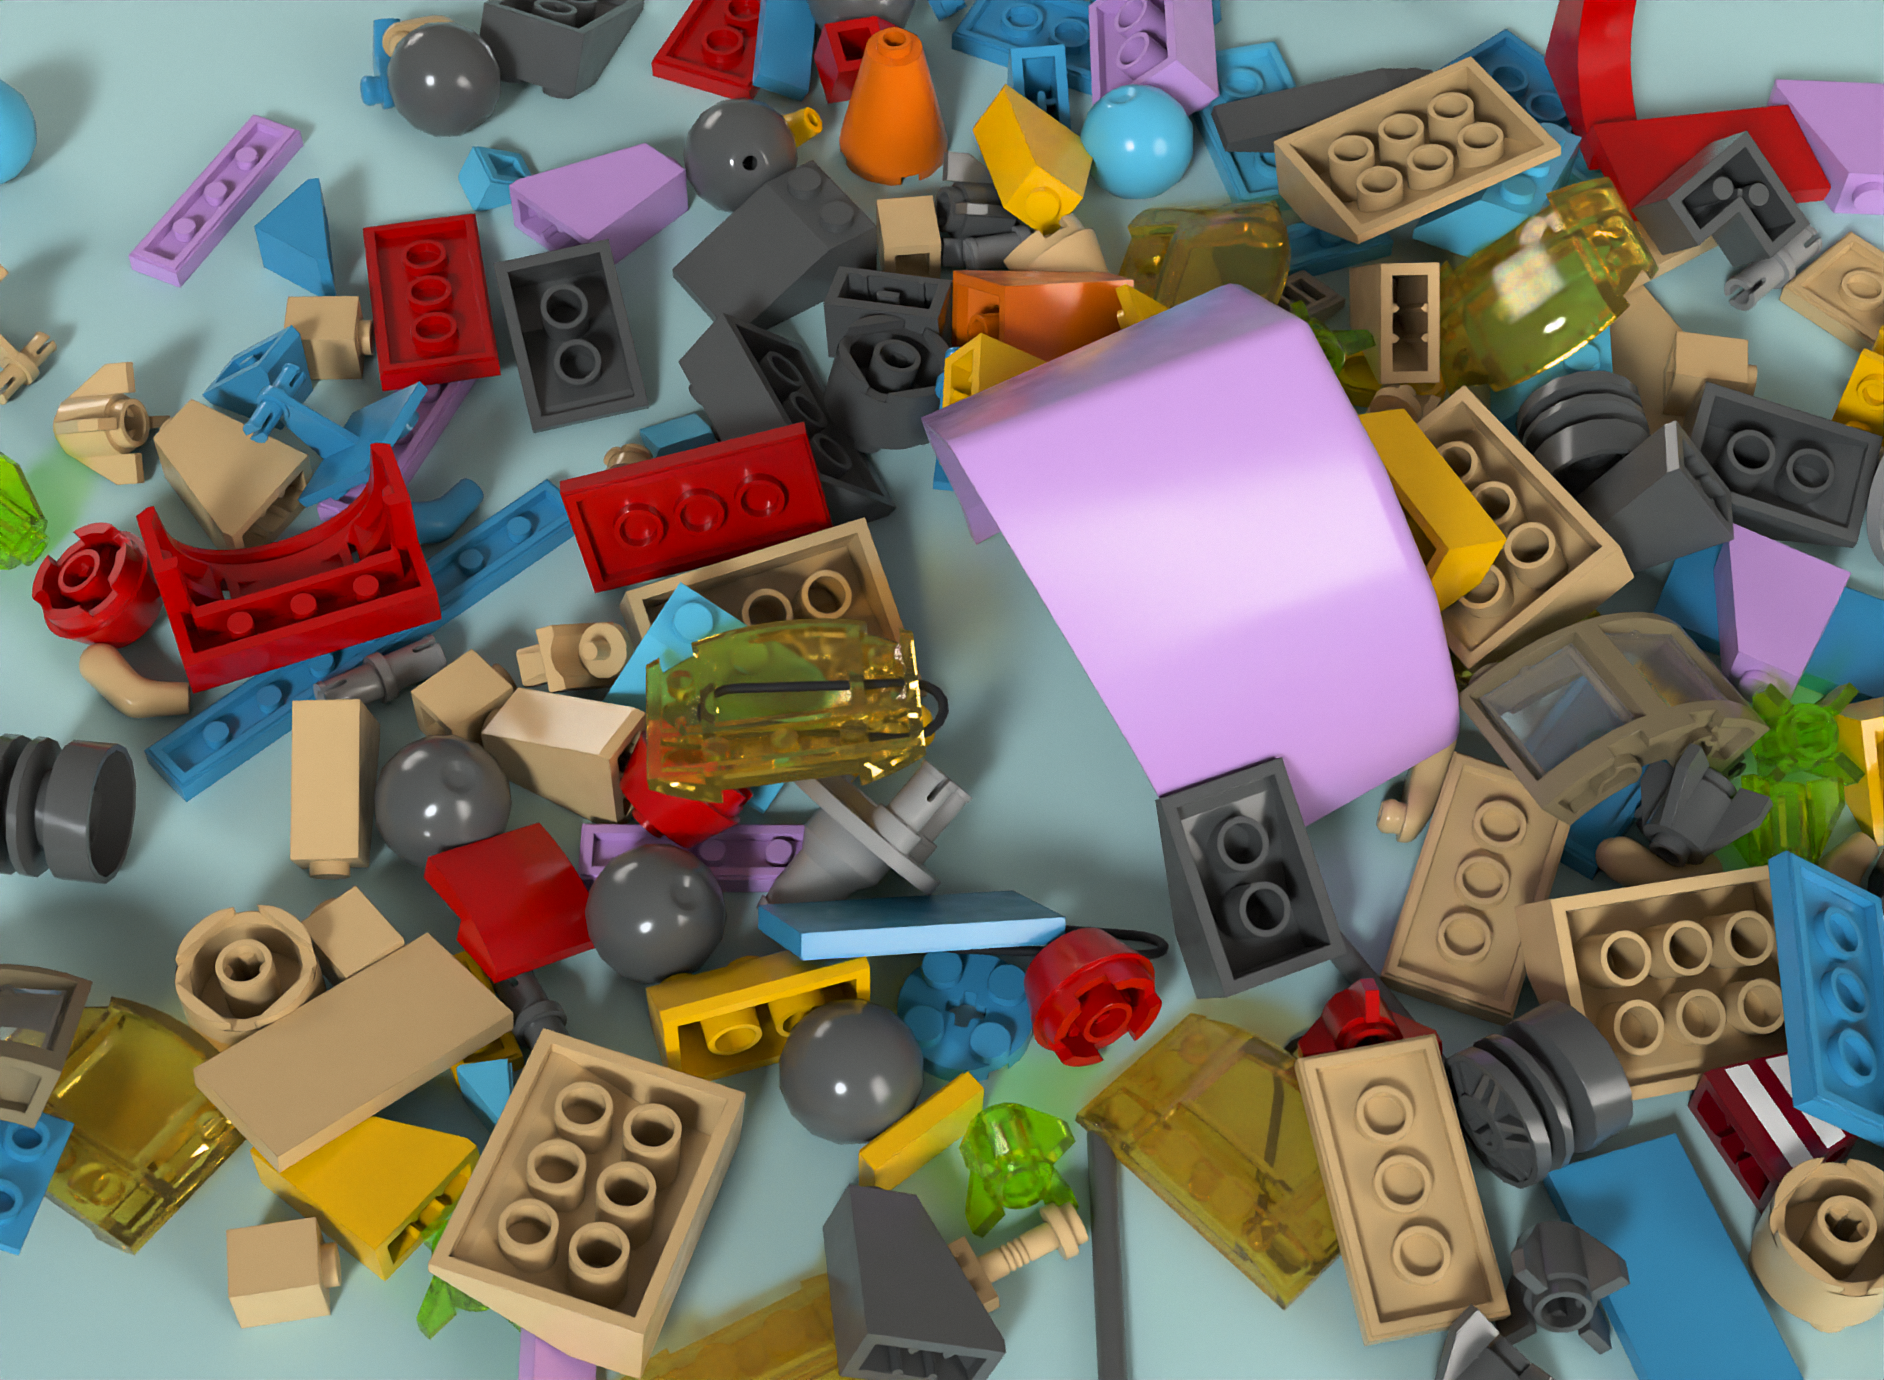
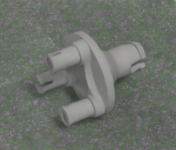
M858 700L853 705V709L835 728V730L877 733H886L890 729ZM825 740L820 747L814 743L786 774L820 807L804 826L802 849L775 879L768 894L761 896L756 906L757 910L758 905L847 900L853 892L877 885L891 868L916 888L930 896L941 882L923 863L937 848V845L933 843L934 840L964 805L972 800V797L942 771L937 770L924 759L921 767L887 806H884L882 803L877 805L851 783L854 776L850 773L875 743Z

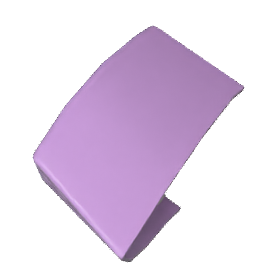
M1227 284L921 417L928 440L960 502L972 539L977 545L999 532L1003 534L1134 752L1159 799L1282 757L1306 827L1447 748L1457 739L1460 733L1458 689L1436 592L1385 465L1306 321L1241 285Z

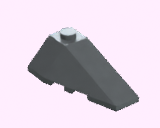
M1380 68L1351 73L1215 105L1211 116L1225 152L1275 153L1274 141L1431 74L1433 71L1420 68Z

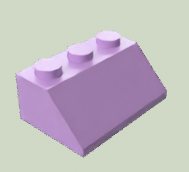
M1096 0L1089 5L1092 106L1111 90L1133 84L1151 85L1161 88L1181 104L1187 116L1204 109L1212 100L1219 96L1212 0Z

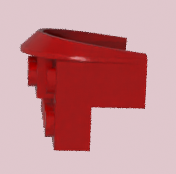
M370 444L369 480L355 501L339 514L317 527L281 541L242 549L213 550L197 548L183 544L171 537L154 506L147 507L136 516L193 694L442 619L437 590L418 541L411 499L390 444ZM357 551L360 561L354 563L351 554ZM222 591H229L231 599L225 600Z

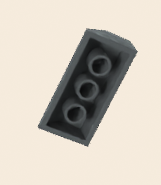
M722 312L678 361L690 382L689 392L703 406L713 424L711 430L718 442L799 422L805 423L834 527L864 517L866 522L869 523L889 516L897 508L866 454L853 448L848 442V435L840 430L829 417L824 405L826 386L801 344Z

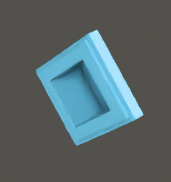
M473 146L459 172L458 179L472 209L480 212L511 204L509 185L518 179L531 176V173L521 153Z
M696 413L639 429L640 437L645 447L652 453L653 458L715 443V436L710 426Z
M508 1059L462 1064L456 1068L465 1103L491 1134L516 1085L512 1063H508Z

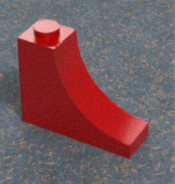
M1559 0L1544 61L1573 133L1582 137L1579 148L1588 170H1601L1586 139L1592 124L1637 120L1631 79V38L1637 0Z

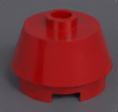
M110 523L88 524L73 532L80 540L70 546L57 561L50 555L46 556L35 576L32 598L42 606L45 622L50 631L55 635L88 645L107 643L119 649L133 643L148 631L162 609L163 600L143 541L131 532L119 531Z
M671 718L669 722L664 719L651 732L644 730L641 732L619 782V786L625 797L635 807L631 813L643 828L659 839L665 835L676 844L690 849L740 823L739 813L753 796V792L733 767L727 771L723 764L705 748L708 743L698 734L675 718Z
M1099 928L1077 929L1055 939L1036 955L1024 976V988L1035 1040L1043 1048L1054 1051L1060 1061L1067 1066L1082 1067L1104 1061L1098 1050L1114 1043L1127 1032H1129L1134 1041L1138 1040L1153 1024L1162 1006V1000L1155 992V970L1150 960Z

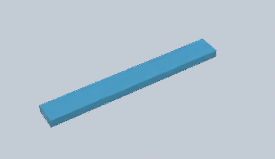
M546 479L426 560L437 590L442 616L441 620L255 675L145 749L144 752L148 763L188 802L292 730V701L316 700L313 690L315 683L324 682L363 665V658L370 654L379 652L384 656L419 641L426 635L432 634L572 538L575 534L561 498L560 489Z

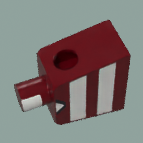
M1788 1051L1704 1072L1688 1104V1108L1761 1216L1782 1179L1794 1167L1809 1159L1825 1157L1823 1162L1841 1163L1848 1156L1859 1138L1854 1134L1793 1108Z

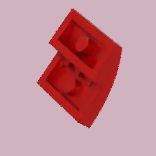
M539 822L428 857L423 878L461 919L456 940L494 983L595 948L588 935L585 916L589 892L565 853Z

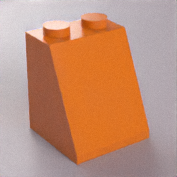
M953 271L952 347L961 348L977 335L983 333L1049 362L1120 331L1117 311L1121 310L1122 306L1116 288L1124 284L1133 287L1134 280L1107 272Z

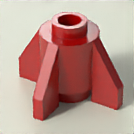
M1367 978L1359 979L1347 989L1336 993L1325 1004L1321 1016L1298 1041L1299 1058L1429 1034L1436 1035L1440 1054L1442 1055V1041L1436 1030L1390 1011L1384 999L1379 995V988L1375 980Z

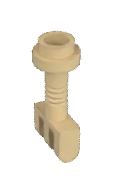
M1051 1202L1041 1207L1039 1212L1043 1221L1042 1224L1021 1234L1019 1239L1014 1238L1013 1241H1008L1006 1245H1000V1249L994 1248L979 1257H976L965 1236L947 1245L988 1313L1000 1307L999 1297L991 1283L1008 1275L1010 1270L1015 1271L1017 1267L1021 1268L1023 1264L1027 1265L1029 1261H1035L1056 1249L1064 1260H1068L1079 1254V1245L1089 1241L1086 1229L1070 1202H1066L1059 1207L1054 1202Z

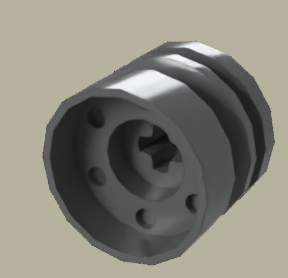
M1603 370L1579 371L1555 378L1533 391L1520 406L1515 423L1521 444L1573 498L1577 497L1651 436L1637 387L1626 377Z
M5 733L0 736V874L12 875L17 872L28 877H39L49 868L54 877L62 880L107 884L116 877L125 860L132 837L136 810L134 767L126 747L116 743L73 740L61 749L58 741L49 737L38 736L32 740L18 734Z
M1553 999L1538 1005L1504 1025L1501 1035L1493 1033L1481 1038L1473 1044V1047H1468L1447 1058L1444 1064L1460 1128L1466 1143L1486 1168L1504 1183L1519 1189L1533 1186L1546 1178L1548 1172L1561 1169L1569 1164L1574 1152L1579 1154L1592 1150L1627 1129L1633 1116L1632 1092L1623 1067L1608 1041L1587 1017L1571 1005Z

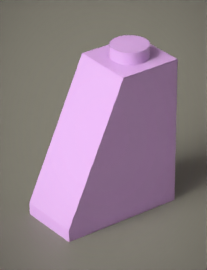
M1775 79L1766 107L1789 105L1831 186L1824 199L1829 208L1834 213L1884 215V84Z
M643 143L524 177L509 185L514 226L549 251L609 239L614 264H616L688 211L686 170L674 158L665 156L647 143Z
M1733 523L1734 540L1723 543L1714 567L1722 674L1746 701L1783 715L1836 609L1851 572Z

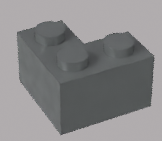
M1748 131L1709 143L1631 209L1662 255L1699 246L1708 237L1712 236L1733 267L1773 257L1810 225Z

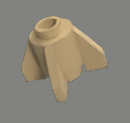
M133 362L104 364L75 392L61 402L53 421L55 438L65 453L116 485L145 483L142 453L131 452L146 442L149 429L161 428L162 424L170 418V415L148 416L146 408L139 400L131 399L123 394L136 392Z

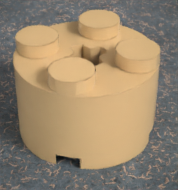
M257 905L259 911L236 913L234 907L216 911L197 923L183 938L178 947L175 958L177 967L174 980L177 995L196 1041L213 1057L327 991L309 932L295 916L285 910L274 906Z
M1823 1157L1809 1159L1800 1163L1782 1179L1754 1229L1748 1264L1751 1272L1760 1280L1767 1293L1782 1308L1794 1316L1809 1322L1819 1331L1835 1333L1843 1330L1845 1327L1861 1324L1873 1318L1884 1308V1171L1864 1161L1849 1158L1846 1164L1823 1162L1825 1159Z

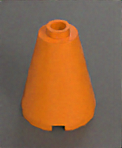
M898 27L881 30L869 38L839 135L840 151L846 157V165L854 174L869 182L893 186L902 185V177L919 174V181L928 178L942 166L944 152L948 151V135L922 43L915 34Z

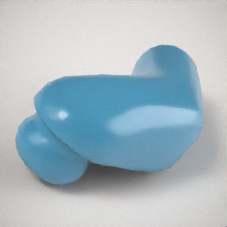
M384 18L373 21L374 76H364L360 83L362 101L368 106L381 104L383 109H390L395 106L388 91L387 66L391 57L387 55L383 48L382 38L389 26L401 21L398 18Z
M464 478L440 498L431 501L411 502L419 543H439L450 539L483 501L484 495L481 488L474 481Z

